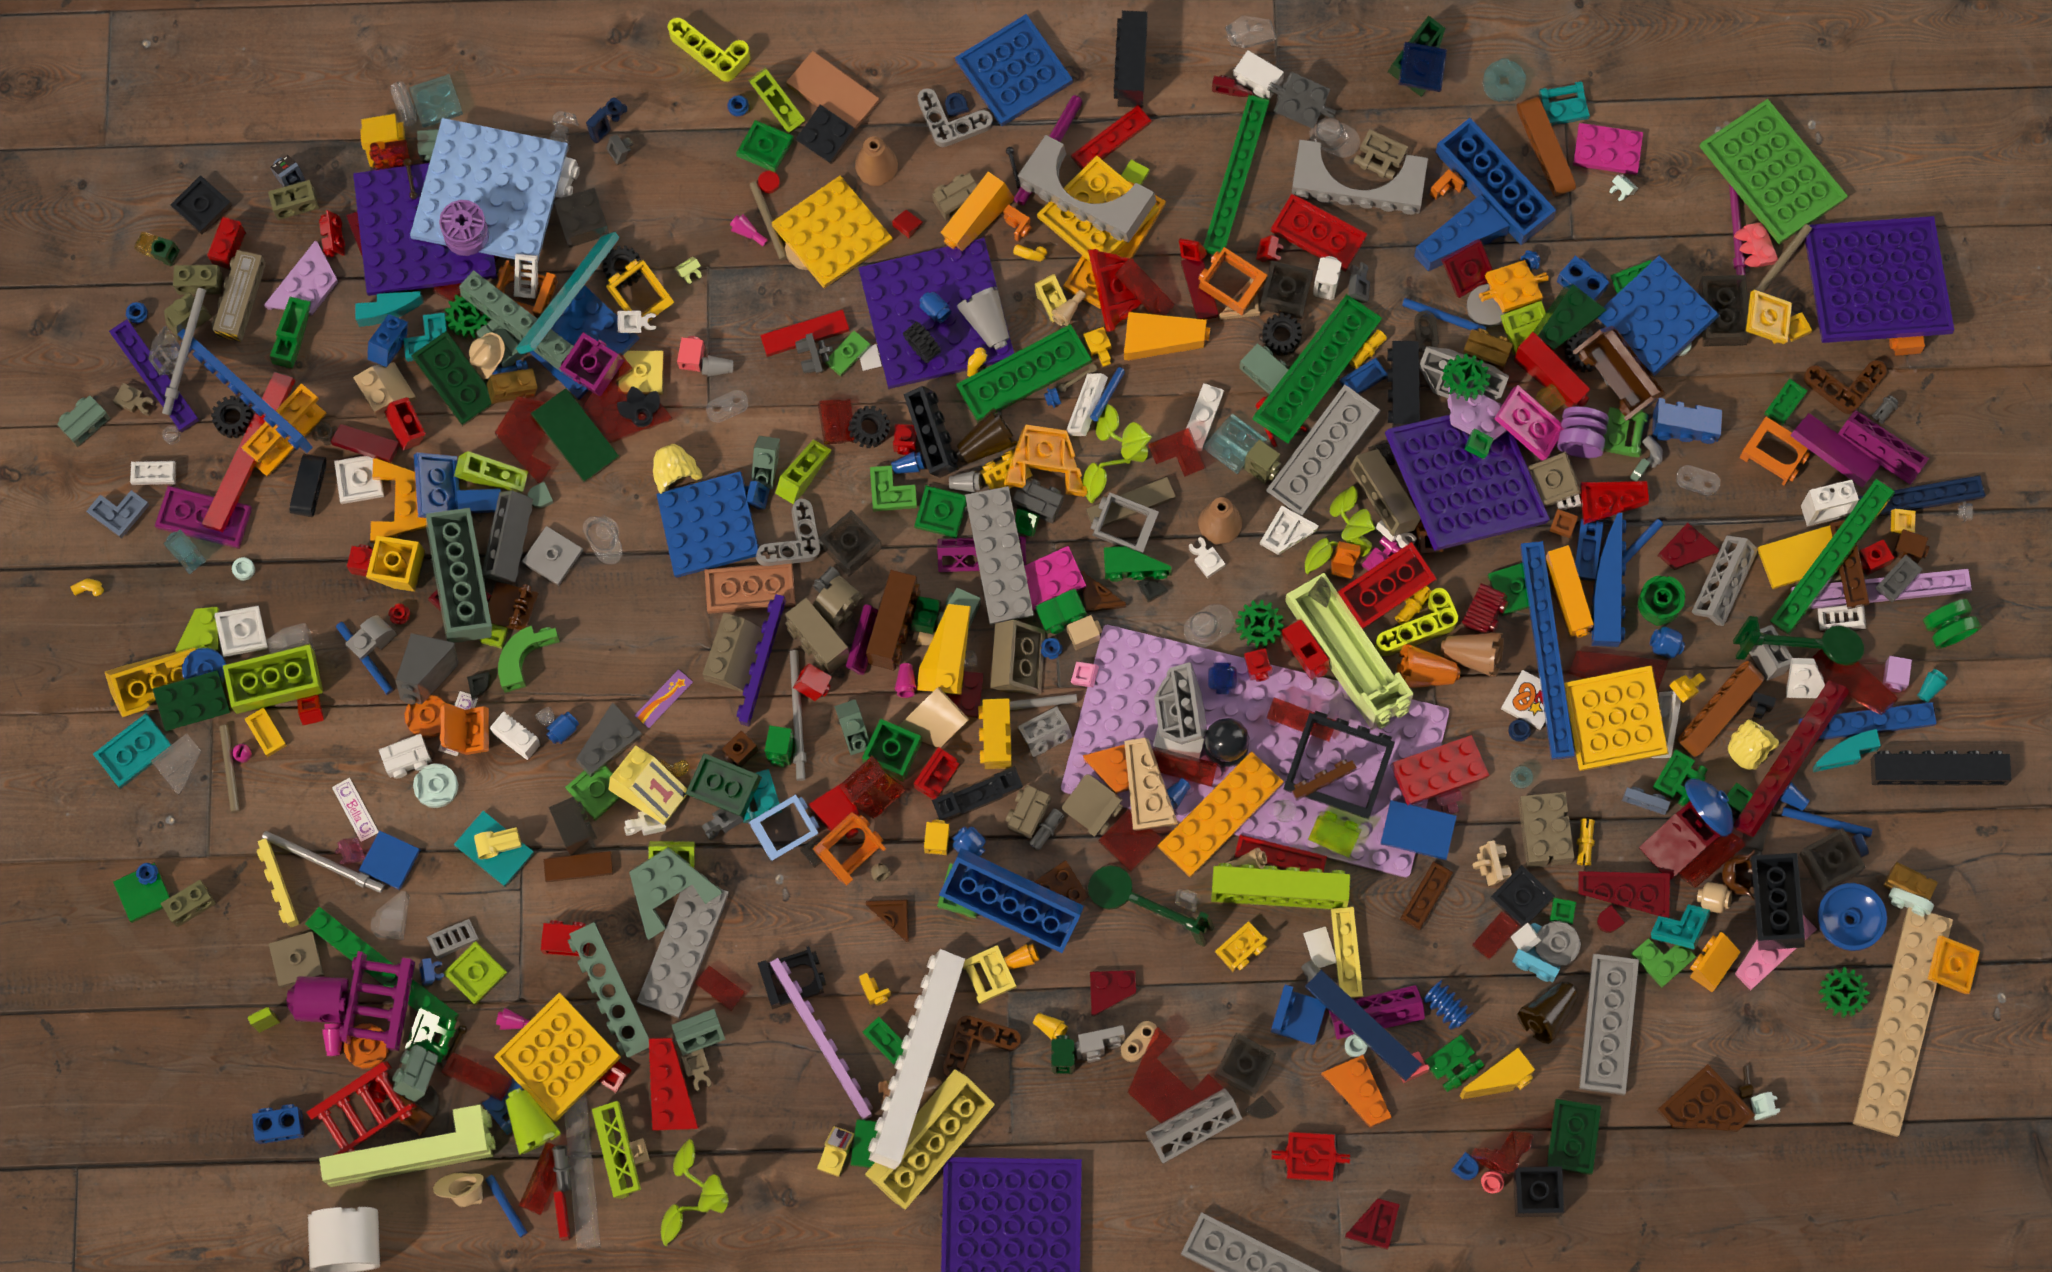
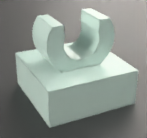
M1621 174L1617 175L1612 181L1615 186L1610 189V193L1614 194L1617 189L1621 190L1622 194L1618 200L1623 201L1627 195H1633L1639 188Z
M1772 1092L1762 1093L1750 1098L1755 1120H1763L1780 1112V1108H1775L1774 1101L1778 1099L1772 1095Z

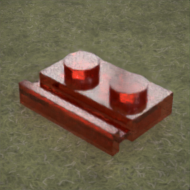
M850 399L843 401H819L818 409L824 445L844 444L846 442L854 443L853 440L855 438H851L849 435L851 431H848L849 422L853 417Z

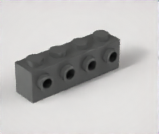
M513 490L499 492L482 576L504 584L516 581L520 558L523 554L524 539L528 530L529 516L532 512V498Z

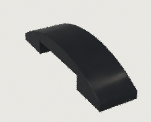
M1015 766L994 774L992 778L956 793L950 792L933 799L932 802L939 820L944 821L996 802L1021 789L1023 785Z

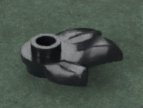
M632 386L627 394V401L618 402L617 409L622 417L631 419L637 427H647L653 420V414L659 409L660 397L657 391H653L645 396L639 389ZM643 414L646 416V419L640 420L638 416Z

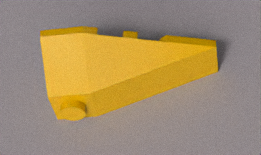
M948 604L919 667L917 690L933 692L939 687L944 693L961 695L971 606Z
M190 648L105 671L110 692L121 716L125 717L148 708L151 703L156 701L153 688L183 680L182 666L184 660L196 649Z

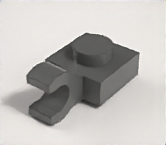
M1363 262L1360 263V268L1351 265L1350 273L1352 275H1350L1348 295L1361 303L1369 301L1370 281L1366 279L1368 265Z
M719 809L712 813L714 819L705 823L702 828L709 840L719 834L721 829L726 833L744 820L738 815Z

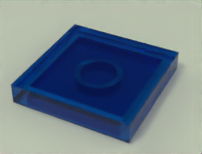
M1405 42L1398 85L1441 92L1447 49Z

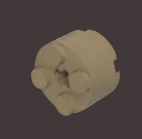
M841 576L830 581L832 586L828 589L824 587L813 603L814 608L834 628H837L842 621L847 623L854 615L852 610L864 600V596Z

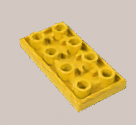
M1830 525L1757 548L1772 589L1796 583L1802 579L1832 539Z

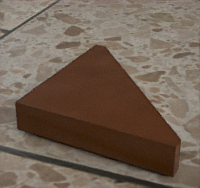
M1080 571L1087 586L1083 588L1086 612L1126 608L1125 601L1119 599L1109 589L1096 582L1084 571Z
M908 899L866 901V906L905 942H909Z

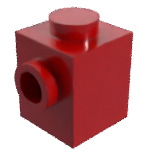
M1884 539L1859 551L1862 569L1867 576L1890 565L1894 560V556Z
M359 544L358 547L351 546L347 568L351 574L367 575L373 552L372 547Z
M809 663L801 670L793 688L816 701L821 696L825 697L831 687L828 683L832 676Z

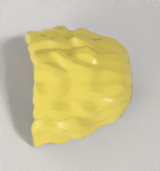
M671 444L656 451L653 459V476L660 494L668 491L669 485L682 477L691 476L695 480L702 479V472L696 465L695 459L688 455L682 447Z
M1748 719L1732 734L1728 745V752L1740 767L1755 770L1767 759L1769 751L1779 746V740L1769 730H1765L1763 726Z

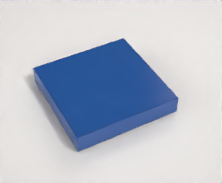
M379 830L359 871L400 890L420 849Z

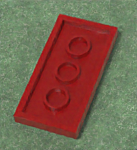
M1291 194L1270 232L1319 258L1327 256L1337 258L1342 263L1341 270L1345 272L1367 238V233L1294 194Z
M1472 735L1392 762L1390 765L1407 805L1489 777V773Z

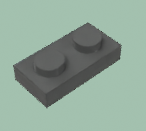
M1905 555L1875 589L1893 603L1923 569Z

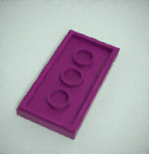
M1810 413L1806 415L1791 434V437L1862 488L1880 466L1879 463Z
M167 486L155 527L240 549L252 507L237 503L222 533L202 525L214 497Z

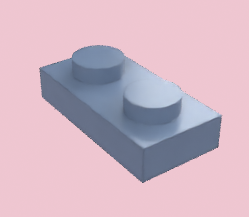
M1627 787L1622 798L1624 802L1663 815L1666 814L1670 801H1667L1664 796L1646 794L1643 789L1638 787Z

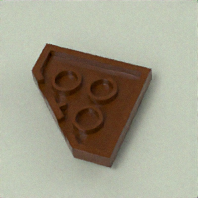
M1709 1064L1657 1109L1662 1117L1674 1128L1738 1132L1755 1116L1751 1109Z

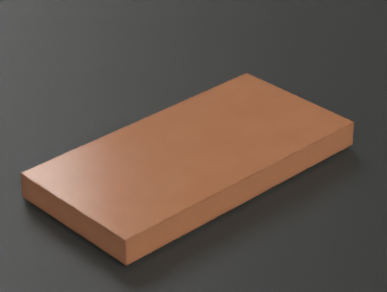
M814 51L809 54L786 81L787 86L816 107L822 105L855 129L860 126L880 102L878 97Z
M793 563L773 566L752 565L705 569L708 614L768 609L771 599L774 600L775 594L785 597V607L796 606Z

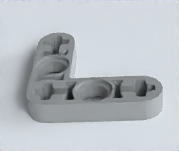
M927 88L921 90L918 94L919 107L934 142L940 147H947L984 133L992 127V115L986 110H980L948 122L935 91ZM924 96L931 98L932 107L930 109L927 101H924ZM933 113H938L941 119L938 122H932L929 117ZM983 117L986 120V124L983 125L979 118ZM972 120H973V124H975V129H973V127H972V123H971ZM960 124H966L969 130L966 133H960L957 127ZM940 127H942V131L944 135H946L947 139L943 140V138L940 137L938 129Z
M796 500L791 509L796 540L761 545L756 553V560L759 564L773 566L810 562L817 558L820 552V545L813 508L808 500ZM799 506H802L803 509H807L804 513V519L802 520L801 510H798ZM807 525L811 528L812 532L804 535L801 533L800 527ZM808 540H810V549L813 550L812 554H809L808 551H804L806 550ZM790 548L793 550L794 555L790 558L785 557L782 550ZM764 551H767V554H772L769 559H766L764 555L761 556Z

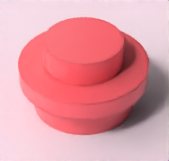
M1487 1171L1482 1176L1481 1184L1486 1192L1498 1193L1504 1187V1178L1497 1171Z

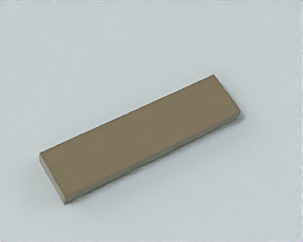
M1167 477L1120 495V497L1148 508H1153L1176 499ZM1111 502L1102 527L1138 514V512ZM1099 504L1086 509L1091 524L1094 517L1099 518L1102 510L1098 508Z

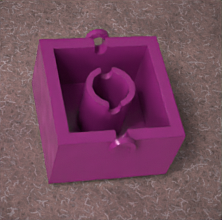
M583 332L559 369L573 381L601 397L624 360L619 354L606 347L603 341H596Z

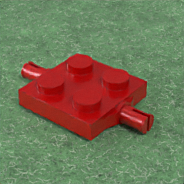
M1289 1132L1286 1150H1272L1271 1160H1285L1287 1179L1333 1182V1169L1336 1163L1350 1164V1154H1336L1334 1146L1335 1135Z

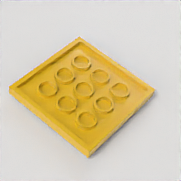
M1096 156L1063 189L1079 201L1100 204L1123 196L1133 185ZM1051 201L1037 214L1038 219L1089 262V249H1097L1101 252L1115 254L1126 243L1123 239L1121 241L1115 239L1106 230L1100 231L1087 220H1079L1074 213L1062 211ZM1156 204L1148 213V215L1146 216V218L1144 219L1136 233L1159 211V208Z
M838 176L772 221V227L824 289L893 241L891 235L841 176Z
M1652 666L1564 683L1580 771L1669 754Z
M558 993L494 1058L524 1090L528 1091L548 1116L556 1122L621 1056L561 993Z

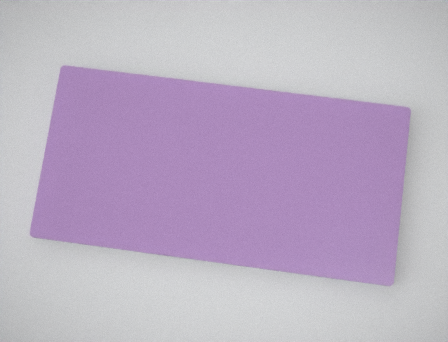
M1105 625L1103 627L1094 664L1098 665L1099 669L1094 687H1087L1061 785L1062 792L1071 794L1086 774L1092 775L1108 787L1090 765L1085 763L1083 755L1124 745V741L1148 738L1151 747L1153 746L1158 728L1154 696L1166 678L1169 668L1191 662L1202 693L1207 730L1215 721L1223 718H1232L1241 722L1247 729L1250 737L1248 754L1252 751L1284 781V784L1233 835H1244L1325 855L1328 859L1404 878L1410 876L1415 853L1380 845L1390 800L1407 804L1390 765L1392 762L1441 746L1449 715L1448 708L1412 699L1408 709L1409 712L1401 718L1393 716L1389 719L1390 723L1384 728L1379 729L1377 727L1370 731L1371 734L1377 736L1379 733L1391 736V741H1394L1395 745L1368 820L1304 797L1296 801L1292 793L1283 790L1309 713L1314 714L1315 711L1327 714V719L1336 721L1337 718L1350 722V727L1357 729L1358 725L1370 729L1339 681L1323 677H1315L1311 680L1307 673L1270 665L1273 672L1269 679L1257 682L1256 679L1250 681L1246 662L1242 657L1116 626ZM1314 723L1293 783L1298 784L1303 780H1306L1308 783L1316 779L1315 774L1325 769L1327 772L1336 769L1334 765L1345 759L1347 762L1353 760L1357 767L1356 771L1317 791L1366 808L1386 747ZM1205 736L1202 738L1204 743L1198 761H1192L1176 754L1169 755L1152 748L1166 789L1177 783L1181 778L1185 779L1191 786L1179 807L1173 809L1177 821L1180 822L1235 768L1234 766L1220 768L1212 764L1207 758L1204 749ZM1130 792L1118 793L1117 795L1123 799L1120 803L1123 808L1131 809ZM1428 799L1411 805L1426 808Z

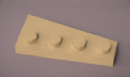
M1140 738L1124 741L1133 830L1178 824L1149 739Z

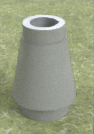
M710 355L702 357V375L709 377L733 373V360Z
M971 471L949 476L950 489L976 493V490L982 489L981 473Z

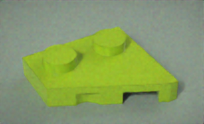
M1542 301L1500 315L1507 338L1510 340V343H1513V355H1516L1520 344L1535 330L1546 314Z
M218 607L197 608L194 610L177 645L176 652L190 648H210L220 652V640L214 616L215 613H219Z

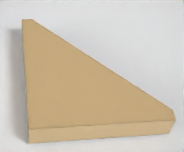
M1250 278L1244 287L1239 290L1233 298L1235 301H1240L1254 279ZM1256 295L1243 316L1227 306L1220 313V320L1260 316L1258 295Z

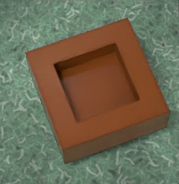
M1557 509L1550 532L1571 538L1578 516Z

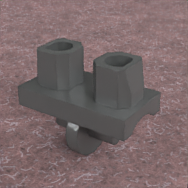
M812 333L807 334L806 338L795 342L798 354L810 351L812 359L801 362L803 373H823L818 355L822 356L823 362L830 361L828 353L832 352L833 348L832 346L826 347L824 340L818 341L819 350H817Z

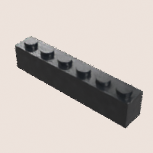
M1882 750L1877 751V754H1874L1870 759L1872 785H2008L2012 780L2010 754H2003V751H1991L1989 754H1981L1980 751H1968L1967 754H1958V751L1951 750L1945 751L1944 754H1935V751L1928 750L1923 751L1922 754H1913V751L1905 750L1900 751L1899 754H1890V751Z

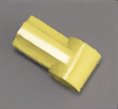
M517 827L495 833L492 831L482 832L474 836L479 859L492 858L500 852L522 847Z

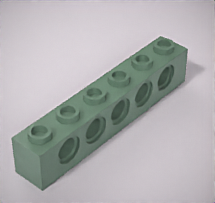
M474 270L459 286L461 296L520 341H522L538 320ZM550 329L534 352L561 371L559 369L574 346Z
M595 922L570 933L571 939L567 941L572 951H577L581 958L577 962L582 973L587 971L591 979L587 983L592 994L597 992L600 1001H597V1005L601 1013H607L610 1021L606 1022L611 1034L616 1033L619 1039L616 1045L621 1056L626 1054L628 1058L649 1048V1037ZM588 943H592L596 947V953L593 956H586L583 952L584 946ZM596 964H603L606 968V972L602 977H596L593 974V967ZM611 984L615 987L616 992L613 997L607 998L603 995L602 990L605 985ZM622 1005L625 1008V1015L622 1018H615L613 1016L612 1009L614 1006ZM627 1025L632 1026L635 1030V1035L631 1039H626L622 1035V1029Z

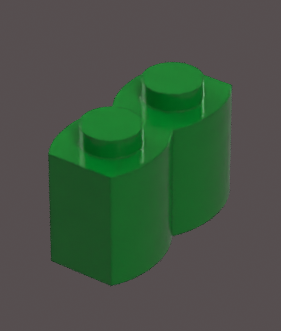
M1076 589L1069 590L1035 606L1047 634H1058L1064 630L1066 625L1088 616Z

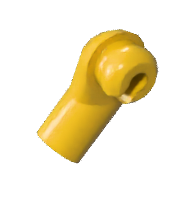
M1017 244L1014 247L1013 253L1028 260L1041 262L1045 259L1044 256L1047 254V250L1038 246L1035 251Z
M976 348L974 354L969 357L967 365L968 377L978 373V368L986 361L987 354L984 348Z
M89 578L70 586L75 596L85 591H92L94 596H99L104 592L100 581Z

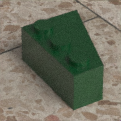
M1428 15L1387 71L1421 97L1427 90L1445 27Z
M1574 284L1564 286L1533 332L1551 350H1554L1605 312L1606 309Z

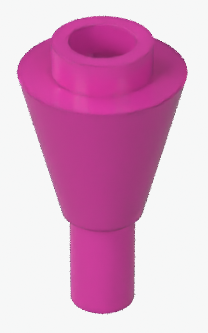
M744 214L741 216L736 215L730 223L732 232L753 239L761 246H764L768 239L757 232L756 228Z
M504 1008L503 1012H498L496 1025H500L499 1030L522 1029L531 1020L525 1019Z

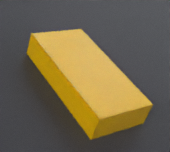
M264 707L245 718L246 723L267 757L287 746Z

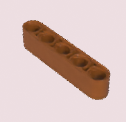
M1539 97L1517 103L1518 115L1552 194L1556 197L1575 190V180Z
M1750 661L1740 664L1680 734L1678 742L1693 757L1700 755L1764 680V675Z

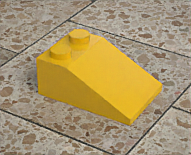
M1517 1048L1464 1087L1460 1097L1468 1099L1509 1092L1517 1087L1521 1090L1531 1082L1535 1069L1520 1049Z

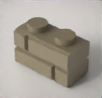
M970 173L965 176L960 174L949 185L945 186L943 184L934 190L932 194L933 202L946 221L954 216L976 188L977 184Z
M1026 785L1024 790H1019L1015 799L1018 804L1015 810L1010 809L1005 821L1008 822L1009 830L1032 840L1051 802V796Z

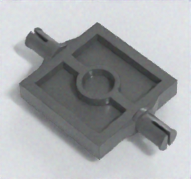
M1290 72L1283 86L1270 82L1269 85L1272 87L1268 86V91L1278 94V102L1273 112L1312 129L1321 114L1331 119L1334 117L1330 113L1335 114L1336 110L1325 106L1326 98L1330 92L1329 88L1293 72Z

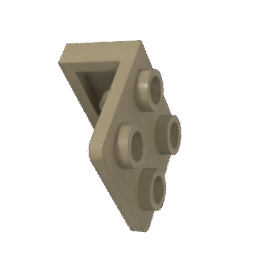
M1086 774L1065 801L1062 809L1086 827L1088 832L1095 837L1098 833L1102 835L1110 824L1107 823V820L1111 815L1116 817L1123 807L1120 804L1123 799L1092 775Z

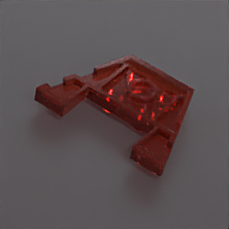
M621 353L619 355L624 362L601 397L592 392L582 407L609 443L673 420L661 403L659 409L653 414L651 424L647 427H637L631 419L620 415L617 403L627 401V397L616 383L633 370ZM639 415L638 419L645 420L646 416Z
M517 396L496 429L495 435L535 481L540 484L548 474L551 466L532 456L544 437L545 432L531 416V413L545 402Z
M1156 1027L1127 1093L1161 1124L1219 1092L1223 1087L1209 1074L1192 1091L1157 1059L1173 1040L1159 1027Z

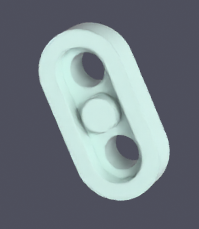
M1892 888L1888 896L1892 905L1898 908L1910 907L1913 913L1922 917L1925 914L1930 915L1934 904L1929 900L1899 888Z

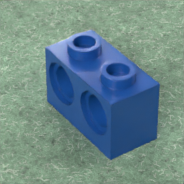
M1574 256L1559 273L1557 282L1563 287L1574 284L1595 301L1607 290L1609 284L1607 277L1603 273L1596 272L1585 259H1579L1577 256ZM1571 271H1578L1581 276L1575 277L1571 274ZM1595 284L1598 289L1592 290L1588 285Z
M388 314L368 341L367 359L388 367L403 346V338H407L408 322Z
M294 1104L283 1105L280 1110L273 1111L272 1108H263L258 1110L259 1113L252 1114L254 1137L258 1144L305 1137L302 1110L295 1107ZM294 1116V1124L290 1127H285L284 1122L286 1118ZM271 1120L272 1126L270 1129L262 1130L263 1122Z

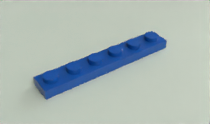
M1933 702L1834 714L1818 740L1850 737L1877 729V733L1935 726L1937 723Z

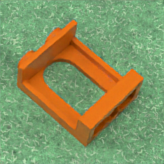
M507 260L504 267L501 266L499 269V281L497 286H495L504 294L505 287L510 282H513L515 277V267L511 266ZM521 269V272L532 273V272H530V271H526V270ZM548 272L546 276L538 274V287L541 289L535 306L515 302L538 319L548 307L558 283L555 274ZM521 276V280H531V277Z
M1765 417L1742 451L1740 459L1748 462L1749 459L1753 460L1782 478V485L1785 486L1788 480H1794L1799 472L1796 469L1799 463L1804 464L1811 453L1808 452V448L1791 437L1792 432ZM1767 432L1772 433L1796 449L1798 458L1794 463L1783 464L1757 448Z
M854 813L849 814L813 848L814 852L837 879L845 885H848L853 880L850 874L878 848L883 851L886 850L881 843L884 841L883 838L876 831L872 832L868 828L870 825L868 820L863 815L857 816ZM853 828H860L865 834L864 843L845 862L840 864L830 853L829 849Z

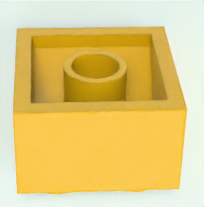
M376 536L366 577L394 589L415 592L425 550L416 541Z

